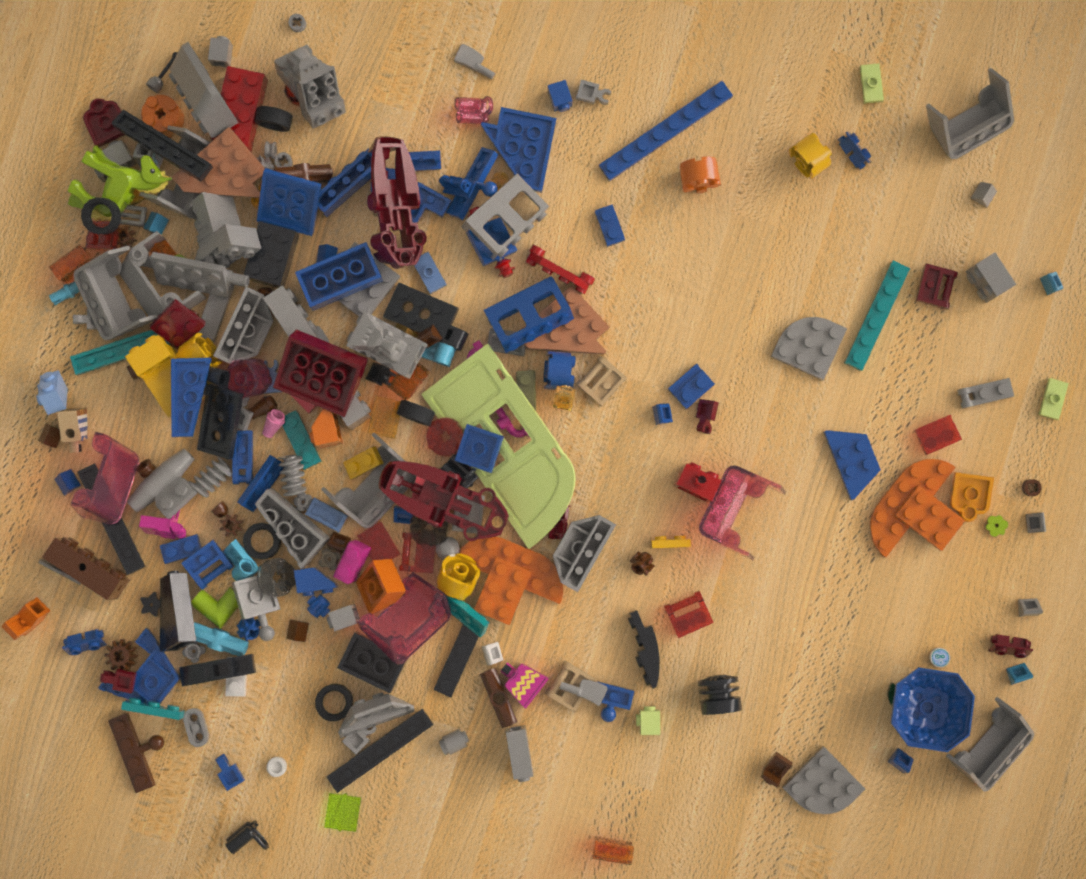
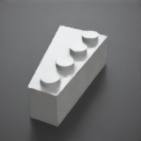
M273 488L267 489L255 503L266 521L275 530L278 538L285 544L288 552L295 558L300 569L305 568L330 539L325 532Z

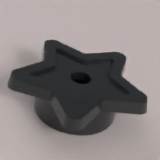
M153 592L149 597H141L140 600L144 605L141 613L150 612L153 616L157 617L158 610L160 609V600L157 598L156 592Z

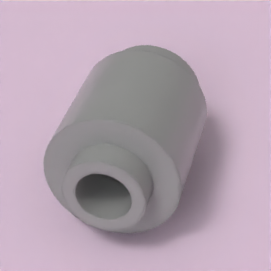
M460 729L443 736V739L439 740L445 755H451L466 748L467 742H469L466 732H461Z

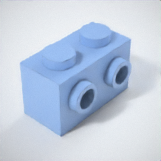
M59 370L46 372L41 375L37 385L38 394L36 398L38 404L44 407L47 415L65 410L68 388Z

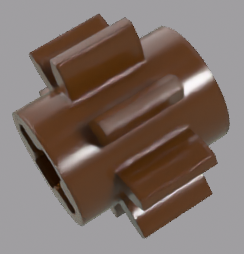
M127 225L124 229L118 227L116 233H112L116 238L113 243L115 245L120 244V248L125 246L132 248V244L138 241L133 236L136 234V231H129L130 227Z
M226 514L227 519L220 520L223 523V527L219 530H225L226 537H229L231 533L234 537H237V532L244 530L241 528V524L244 521H238L237 514L233 518ZM230 521L235 523L233 529L228 528Z
M638 551L630 559V562L633 563L631 568L638 575L644 573L647 576L655 567L652 564V556L647 552L640 553Z

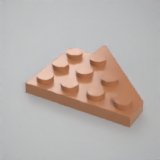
M228 127L197 154L211 163L213 167L201 182L181 169L172 176V179L186 193L201 194L206 192L224 196L260 198V191L254 184L262 178L265 167L234 131Z
M571 285L562 294L571 308L574 319L565 325L553 329L549 333L535 338L531 342L523 344L527 350L604 355L607 351L597 339L610 327ZM555 299L543 309L539 316L545 318L559 311L561 307Z

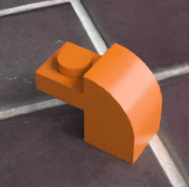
M36 597L25 604L17 615L5 621L1 627L14 640L23 635L25 637L45 619L50 609Z

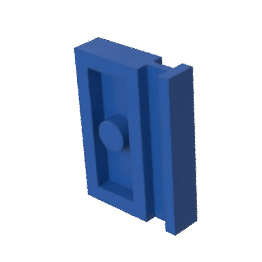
M696 364L671 385L668 390L687 409L713 387L715 383Z

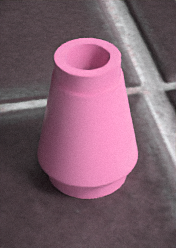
M276 409L267 413L262 431L265 437L272 438L285 423L284 413Z

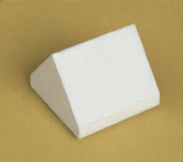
M498 642L482 646L487 665L503 661Z

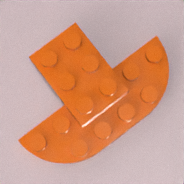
M925 459L915 462L903 470L875 506L870 518L872 542L884 558L889 555L909 527L939 551H943L963 525L964 519L934 497L956 468L954 465L939 459Z
M500 537L469 541L459 550V554H465L474 559L475 565L480 571L489 574L474 610L476 612L510 625L524 590L558 604L561 603L563 584L560 582L556 566L545 556Z

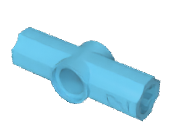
M194 622L196 641L206 644L207 647L213 650L225 651L236 656L245 655L247 652L249 641L232 636L227 631L218 628L213 629Z

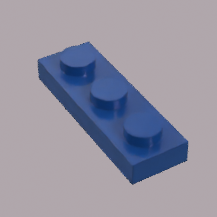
M269 455L237 503L254 512L257 508L255 503L267 489L271 488L280 475V471L285 468L279 466L282 461Z

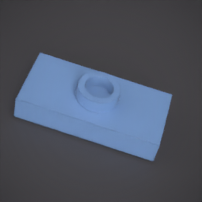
M429 252L421 255L419 261L414 266L429 293L432 294L447 286Z
M315 497L305 515L338 533L348 518V515Z

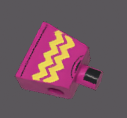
M507 662L500 671L509 678L504 686L525 709L549 680L547 676L523 663L515 669Z

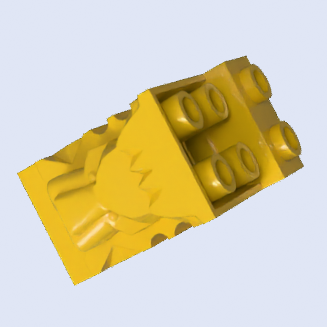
M153 335L145 340L146 343L142 346H136L129 350V354L125 358L137 376L143 378L167 417L171 418V359H177V350L169 346L161 336Z

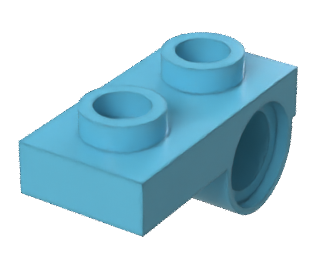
M437 342L425 349L422 358L450 367L456 349L450 345Z
M236 539L223 551L235 566L232 570L234 580L239 581L253 577L260 570L256 562Z

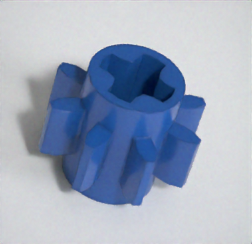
M321 594L318 597L314 595L307 601L309 604L307 610L316 618L320 615L325 617L330 612V609L327 608L330 602Z
M253 617L245 620L241 619L239 624L236 625L239 629L237 631L239 637H244L246 641L253 640L259 635L260 622L258 619L254 620Z

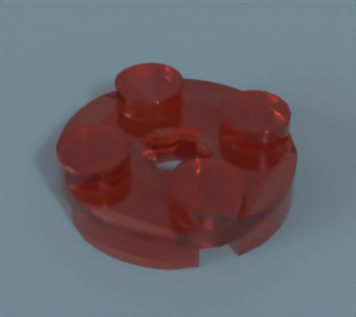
M450 417L434 420L427 430L428 448L441 456H449L456 453L459 449L464 429L461 428L457 420ZM445 431L450 436V439H447L446 442L442 438V434Z

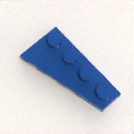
M211 358L171 359L172 437H193Z

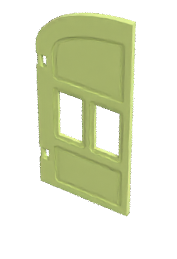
M486 344L421 395L432 411L435 412V415L458 448L467 424L476 426L480 423L484 430L502 436L489 416L504 404H507L532 440L514 453L505 438H503L499 452L505 460L493 468L492 473L475 468V473L486 488L494 490L496 497L507 510L509 522L527 548L530 549L554 528L565 513L575 489V470L570 459L563 452L514 379L504 368V365L489 344ZM499 369L501 370V372H502V373L504 374V376L506 377V378L503 379V380L501 379V377H500L499 374L497 373V370H499ZM555 448L561 457L557 459L552 449Z

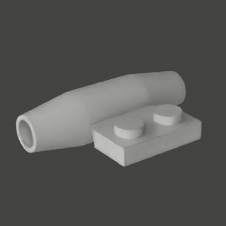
M182 449L165 460L140 483L127 500V503L132 509L139 512L155 501V505L167 519L173 517L197 494V491L189 482L181 478L195 460L194 457L186 449Z

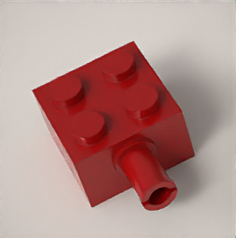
M693 462L683 465L674 483V487L707 503L711 502L722 481L718 479L719 475L709 470L704 472L700 470L701 466Z

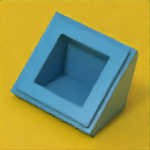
M151 212L144 229L152 233L158 231L162 235L169 219L156 212Z
M1057 272L1049 273L1040 278L1047 295L1064 288Z
M1025 663L1006 669L1011 685L1033 678Z

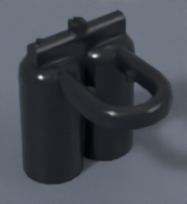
M455 453L440 469L460 475L462 480L459 485L468 489L478 479V476L475 474L476 469L455 461L457 455Z
M254 820L253 822H246L226 839L227 843L225 845L232 854H235L253 838L264 850L269 848V844L257 830L259 824Z

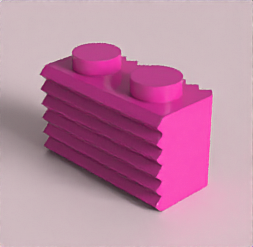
M358 540L348 542L333 577L346 584L357 581L358 574L362 571L361 568L364 567L363 564L367 560L366 557H368L371 547Z

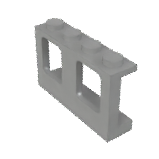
M517 173L466 219L461 227L466 233L471 230L493 253L491 258L494 260L497 256L500 258L508 252L509 249L507 247L510 244L513 246L517 244L521 239L520 235L523 232L527 234L534 227L533 223L536 220L540 222L547 215L545 211L549 206ZM520 192H524L539 208V211L528 221L523 220L509 205V202ZM495 215L499 216L513 231V235L502 245H499L483 229V226Z

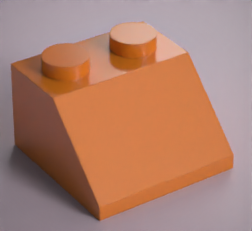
M323 409L311 426L312 432H309L311 443H314L319 448L343 444L337 414Z
M392 559L373 560L356 581L369 614H374L398 602L406 592Z

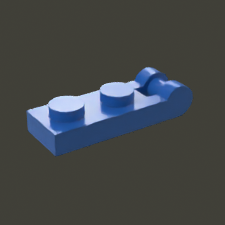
M238 430L232 459L233 485L240 483L250 484L254 478L253 431ZM240 469H246V475H240Z

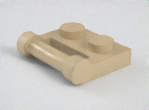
M600 356L597 359L596 365L576 385L602 407L627 377L607 359ZM603 367H606L608 371L592 389L589 388L587 385Z
M565 660L562 665L564 666L552 687L547 689L545 694L575 712L583 698L564 691L562 696L556 694L561 682H564L570 671L575 673L569 684L577 687L580 686L583 679L594 681L595 678Z

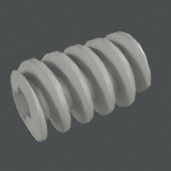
M286 455L278 457V459L284 460L279 466L285 467L284 470L280 471V474L286 475L281 481L287 482L286 485L282 486V489L288 490L283 496H294L305 492L307 488L301 485L306 483V481L300 478L305 475L304 471H300L304 466L298 463L303 460L302 456Z
M217 456L218 463L213 460L211 461L213 468L205 466L207 473L200 471L201 478L194 476L196 483L189 481V484L206 498L209 497L208 491H215L213 485L220 487L219 480L225 482V475L232 476L231 469L219 456Z

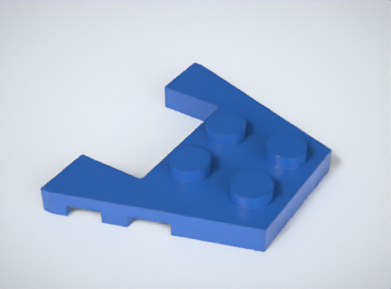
M145 628L135 642L147 651L150 656L136 672L132 694L112 690L113 684L102 682L98 689L126 699L138 698L141 699V703L148 704L149 701H155L161 704L181 678L165 652H160V645L151 630Z

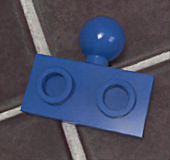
M597 681L608 688L601 702L607 704L601 711L603 721L612 722L616 718L614 706L630 710L635 691Z

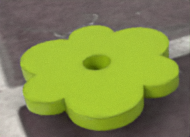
M1001 515L996 517L989 516L986 529L990 530V535L993 537L999 534L1004 535L1008 522L1003 520Z

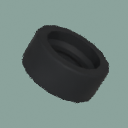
M258 106L255 123L270 130L288 132L293 115L279 108Z
M96 197L84 204L81 210V219L88 231L94 234L107 235L113 233L119 227L121 212L114 201ZM100 204L107 206L111 211V221L109 225L103 228L95 226L91 219L94 207Z
M401 400L397 415L419 424L430 426L435 412L413 402Z
M253 524L246 530L243 537L245 551L256 559L271 558L277 554L281 547L282 540L278 538L270 524ZM258 530H267L273 536V546L267 552H258L251 545V537Z
M341 684L325 686L319 691L315 699V708L318 714L330 722L345 718L350 707L353 706V696L350 690ZM331 691L340 692L344 695L346 701L344 709L338 714L328 713L323 706L324 696Z

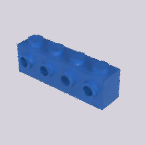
M369 148L361 152L356 157V160L346 165L339 175L331 178L327 185L321 189L318 209L326 217L332 214L371 179L372 153H368Z

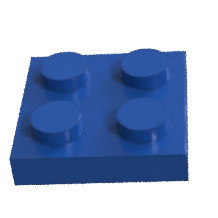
M467 424L455 461L492 473L504 436Z

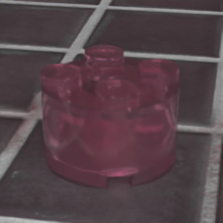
M262 359L235 360L227 367L230 376L228 389L244 393L243 398L260 396L272 384L269 370Z

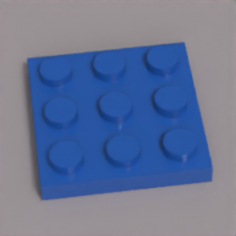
M265 168L262 176L257 222L261 221L312 236L315 228L321 183Z

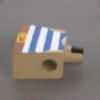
M87 408L67 409L57 412L61 441L69 442L70 453L82 452L81 441L88 439Z

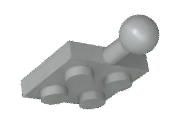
M270 572L233 582L232 586L242 620L258 616L261 626L259 631L260 638L263 641L272 640L275 632L268 625L266 614L280 610Z

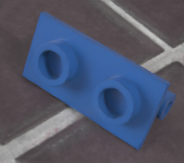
M846 132L847 137L845 138L844 135L840 137L838 145L845 154L851 151L854 152L848 158L855 168L861 170L866 166V161L868 163L872 162L869 159L872 156L866 148L862 149L858 144L860 140L854 132L852 134Z
M440 150L409 152L415 171L441 169Z
M443 175L439 178V183L444 187L443 193L468 199L477 184V181L455 176Z
M95 629L85 632V639H82L81 633L67 636L63 640L65 646L62 649L69 655H79L83 651L99 650L100 647L107 646V644L101 639L104 637L103 630Z

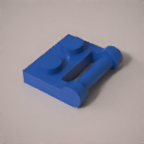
M214 539L181 563L202 590L207 587L208 583L227 569L231 570L234 567L233 563L227 558ZM220 559L223 564L203 578L200 577L199 574Z

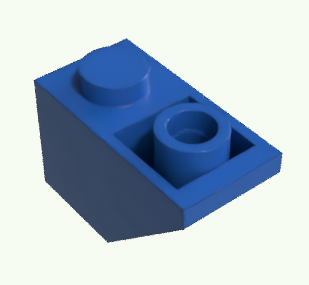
M316 567L294 570L297 593H302L303 596L314 595V591L322 590V594L331 593L333 588H338V584Z

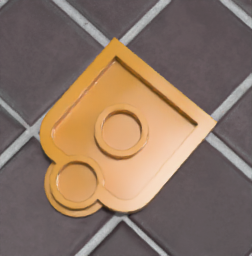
M954 472L950 505L954 510L958 511V515L965 522H972L977 518L978 514H984L989 510L994 477Z

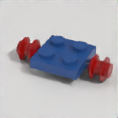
M477 206L471 209L467 217L469 218L480 207ZM500 217L487 222L483 226V229L499 245L504 244L511 237ZM471 230L466 233L483 267L497 261L498 263L494 269H499L500 274L498 277L503 276V278H507L514 274L513 270L515 267H510L509 265L511 259H505L504 257L517 252L515 245L510 244L507 247L509 250L501 258L497 256L493 260L491 258L493 253Z

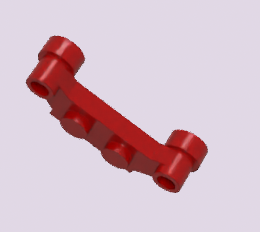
M532 244L529 250L530 254L525 261L527 264L533 267L537 264L542 267L541 270L549 275H552V273L558 275V280L567 285L569 282L576 285L575 290L585 295L589 286H592L594 283V277L585 272H582L580 277H577L575 274L545 259L543 256L546 251Z

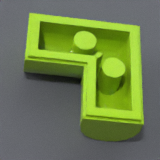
M232 587L228 588L219 601L205 590H201L191 602V606L220 629L239 608Z

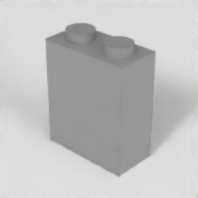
M526 725L507 728L506 737L513 779H518V782L529 781L530 777H533V766Z

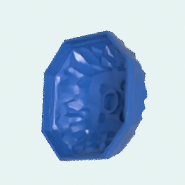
M917 667L896 683L892 701L891 724L907 746L949 752L970 736L975 695L958 673Z

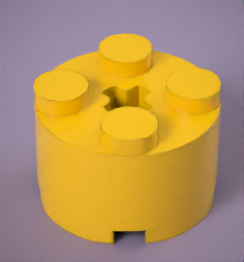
M815 133L807 135L789 149L790 157L794 156L796 159L795 166L807 178L811 176L810 179H813L831 165L829 156L832 153L826 145L823 147Z
M197 333L179 347L176 353L177 358H211L210 366L218 367L222 364V360L214 357L217 346L211 339L201 337L202 333Z
M456 554L454 557L447 556L437 576L438 591L460 601L465 600L466 597L471 595L480 575V569L475 565V560L465 554Z

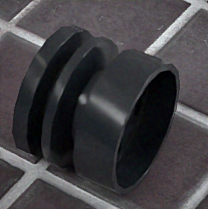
M724 674L708 676L705 679L698 680V686H707V689L699 690V694L708 695V699L700 701L702 715L725 714L742 710L741 697L731 695V692L739 690V686H730V683L739 682L738 676Z

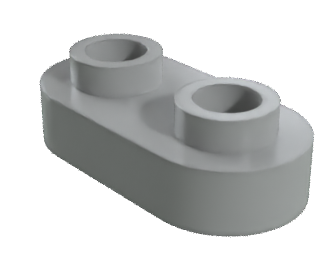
M198 708L187 710L184 713L183 721L189 742L195 747H201L209 740V731L204 714ZM193 714L197 715V721L192 720ZM198 733L203 735L202 740L197 738Z

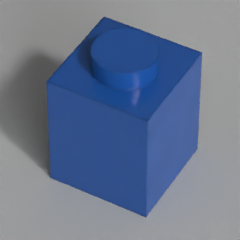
M566 80L548 85L547 91L554 112L569 110L572 107L573 100Z

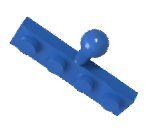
M481 147L465 179L477 181V184L469 199L459 196L454 197L446 212L448 215L463 220L479 190H482L488 197H492L498 191L497 185L494 182L483 183L499 155L497 152Z

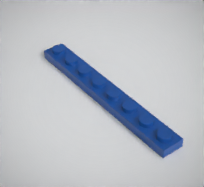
M720 81L599 164V168L610 182L733 97L732 93L725 83Z

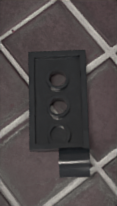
M398 283L383 315L385 319L399 323L418 333L434 325L442 337L439 342L450 345L460 352L469 336V333L452 326L459 311L458 307ZM407 303L413 304V309L410 312L404 311V306ZM424 310L430 311V316L427 319H421V312Z
M210 366L203 393L206 396L197 450L225 459H233L244 393L228 389L230 376L227 370ZM220 412L224 417L222 422L218 418ZM216 431L220 433L219 441L215 437Z

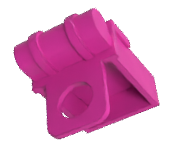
M180 510L176 513V517L174 515L171 519L141 515L139 527L145 534L159 535L163 538L174 540L176 537L183 539L187 535L185 528L178 523Z

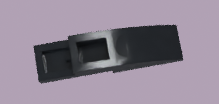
M635 610L629 613L631 617L628 618L632 629L636 628L638 635L635 638L639 647L643 646L644 648L637 651L638 656L635 658L639 668L643 667L646 674L643 675L646 685H651L652 689L657 688L660 669L656 635L652 625L644 627L638 611Z
M248 654L179 667L183 687L256 673L254 655Z

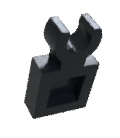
M373 362L366 380L380 386L382 384L391 386L389 378L391 376L395 377L396 374L386 366Z

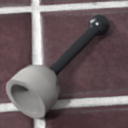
M178 52L172 54L171 60L158 77H151L147 81L146 85L154 92L159 93L162 89L163 82L161 79L171 67Z

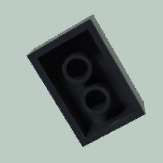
M259 221L256 231L261 249L253 257L248 258L244 275H249L250 281L276 288L282 285L285 287L299 235L294 230Z
M354 632L337 668L391 693L409 656L359 632Z

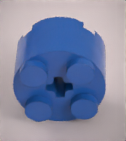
M547 351L546 356H549V361L545 360L543 382H547L544 389L568 391L574 385V375H571L572 367H575V356H571V353Z

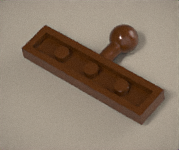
M129 713L108 720L135 793L155 786L156 784L144 752L150 749L155 751L162 749L164 746L163 737L154 735L149 739V742L140 745Z

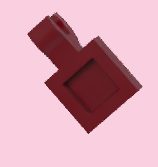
M699 399L696 418L700 419L697 425L698 432H703L704 434L711 433L712 426L710 421H715L719 402Z
M117 669L114 674L112 671L104 670L103 674L101 673L100 682L113 684L112 690L132 694L137 673Z

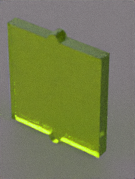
M329 793L324 828L338 829L339 832L342 830L356 832L361 797L349 796L347 793L343 795Z

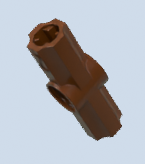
M300 163L293 167H277L273 169V171L313 182H329L333 177V170L330 164L310 165L309 163Z
M496 668L481 673V679L501 727L505 728L517 723V718ZM494 694H503L504 701L501 703L495 702L493 699Z

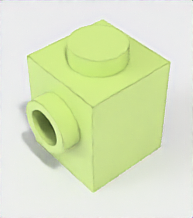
M644 706V710H639V714H636V726H640L641 735H661L660 710L656 709V706Z

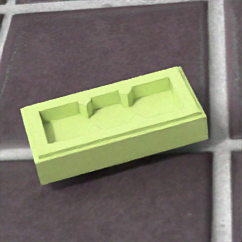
M880 63L861 65L860 75L864 104L883 102Z
M1052 378L1048 379L1039 411L1040 416L1059 420L1069 383Z

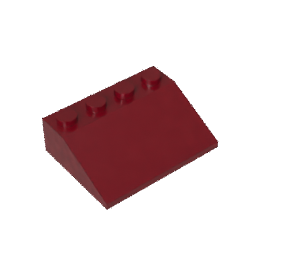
M296 329L288 337L273 388L345 417L364 374L368 359Z

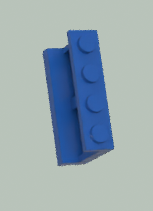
M552 276L484 309L485 315L500 340L505 353L513 351L519 346L531 342L535 338L549 333L553 329L565 325L574 319L570 306ZM554 295L561 309L545 318H541L533 304ZM520 312L526 327L507 336L499 321Z

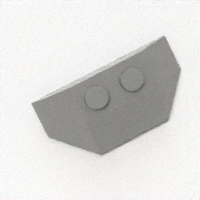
M245 287L214 353V357L229 364H234L258 355L273 323V318L267 303L263 299V294Z
M600 515L571 522L552 555L562 584L576 592L580 590L616 524Z
M383 692L373 695V699L365 701V699L354 702V706L350 707L338 731L339 736L343 738L413 713L414 707L393 695H384Z

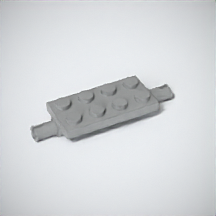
M153 252L149 256L148 261L142 265L143 267L153 268L158 284L193 291L198 290L201 293L228 298L231 294V284L248 287L250 281L249 275L233 273L232 270H227L226 266L157 252Z

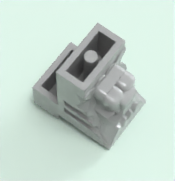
M308 45L274 60L278 76L299 101L302 115L313 129L346 113L344 99L339 93L334 66L327 65L320 59H317Z
M202 192L191 201L193 211L198 218L194 222L199 234L197 236L199 249L197 250L195 260L223 265L228 268L234 261L241 257L251 258L261 249L256 228L241 226L233 197Z
M364 311L356 321L357 326L354 332L352 331L349 334L346 346L410 379L428 344Z

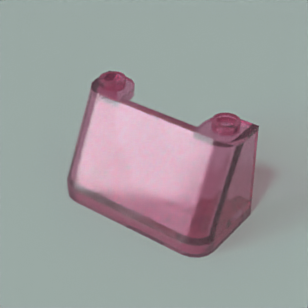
M95 432L92 447L96 452L104 456L93 489H80L75 492L71 507L82 518L115 524L122 517L136 474V467L139 464V457L135 451L110 436Z
M414 572L403 579L402 583L406 592L398 602L388 606L377 617L372 613L363 615L357 622L359 628L398 665L404 663L448 622L451 616L445 593Z

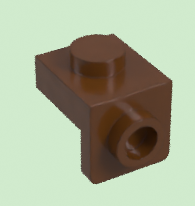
M775 752L763 767L761 777L769 785L778 788L781 779L791 768L792 762L778 752Z

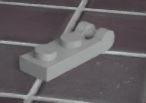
M1010 378L957 390L958 395H961L962 409L1014 397ZM969 393L973 394L974 400L969 399Z

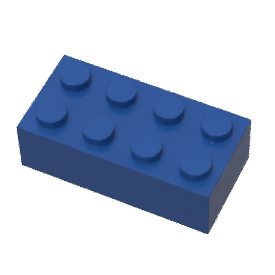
M367 242L295 272L309 307L313 311L383 282Z

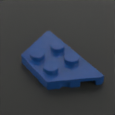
M824 431L823 433L849 499L853 500L881 470L867 434Z

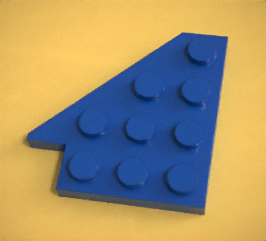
M501 107L498 124L481 122V127L513 175L515 176L518 173L535 192L542 193L557 118Z

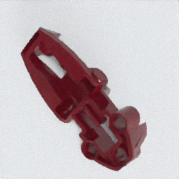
M379 136L375 138L368 150V153H372V193L367 197V206L370 211H373L374 216H378L380 232L371 236L370 244L373 249L378 251L373 255L379 262L390 264L394 269H399L417 264L423 251V246L427 241V236L423 230L418 228L417 222H412L411 210L419 208L420 194L413 162L404 140L396 137ZM396 151L395 179H388L385 160L389 159L390 152ZM390 228H392V231H400L402 248H397L396 235L390 231Z
M390 461L381 472L378 484L379 489L394 503L436 528L442 527L444 521L462 528L463 536L468 541L501 535L509 518L507 510L496 497L494 490L483 488L479 492H475L459 485L462 480L460 475L451 471L446 472L429 465L414 462ZM398 468L426 480L424 485L422 486L415 482L412 484L403 480V476L396 474ZM393 484L398 487L403 485L410 488V491L419 494L418 500L391 490V485ZM484 491H489L492 494V499L489 502L482 500L481 496ZM456 495L491 509L484 527L449 513L450 509L468 516L471 511L472 505L456 499ZM499 516L502 519V524L496 528L492 525V519ZM469 527H474L477 530L474 538H469L466 534Z

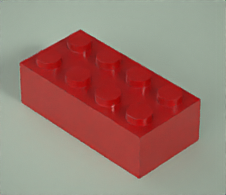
M227 66L221 96L238 121L231 129L252 152L258 127L255 123L258 106L263 105L268 79L264 73ZM217 135V136L214 137V138H211V137H210V139L213 141V140L216 139L219 135Z

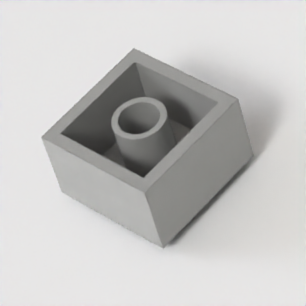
M995 252L966 271L968 281L975 285L978 290V296L985 300L986 303L1016 285Z

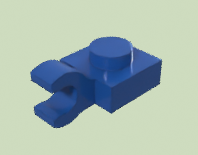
M225 754L215 759L222 770L217 775L227 791L245 781L236 763L230 766Z

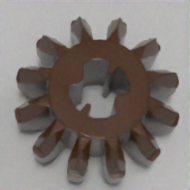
M120 639L118 643L115 640L112 641L113 646L106 647L110 653H105L104 657H109L110 660H107L105 663L107 665L112 663L111 670L117 668L129 671L131 669L130 665H136V661L133 658H138L139 655L133 654L137 647L130 648L132 645L131 641L125 643V639ZM119 652H123L122 656L124 657V659H119Z

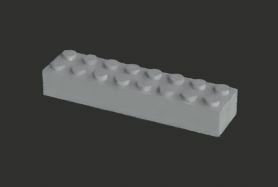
M282 285L263 298L288 337L297 329L324 340L321 336H317L319 331L314 323L306 319L309 315L300 304H296L299 300L290 288L286 290ZM358 390L354 395L346 416L342 417L346 425L352 430L371 418L369 414L371 409L364 400L360 401L358 397L361 394Z

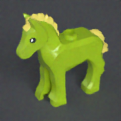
M98 146L93 147V152L87 151L81 161L108 176L102 197L99 198H107L114 201L120 208L121 213L133 201L135 189L147 194H156L160 190H164L168 185V181L172 180L171 177L165 175V171H161L155 165L153 159L148 155H144L140 159L141 171L120 166L116 162L111 161ZM77 179L73 180L68 188V192L71 194L68 205L71 207L82 209L87 201L96 198L86 192L82 183ZM97 205L92 211L91 218H94V220L101 219L102 222L111 221V211L105 205Z

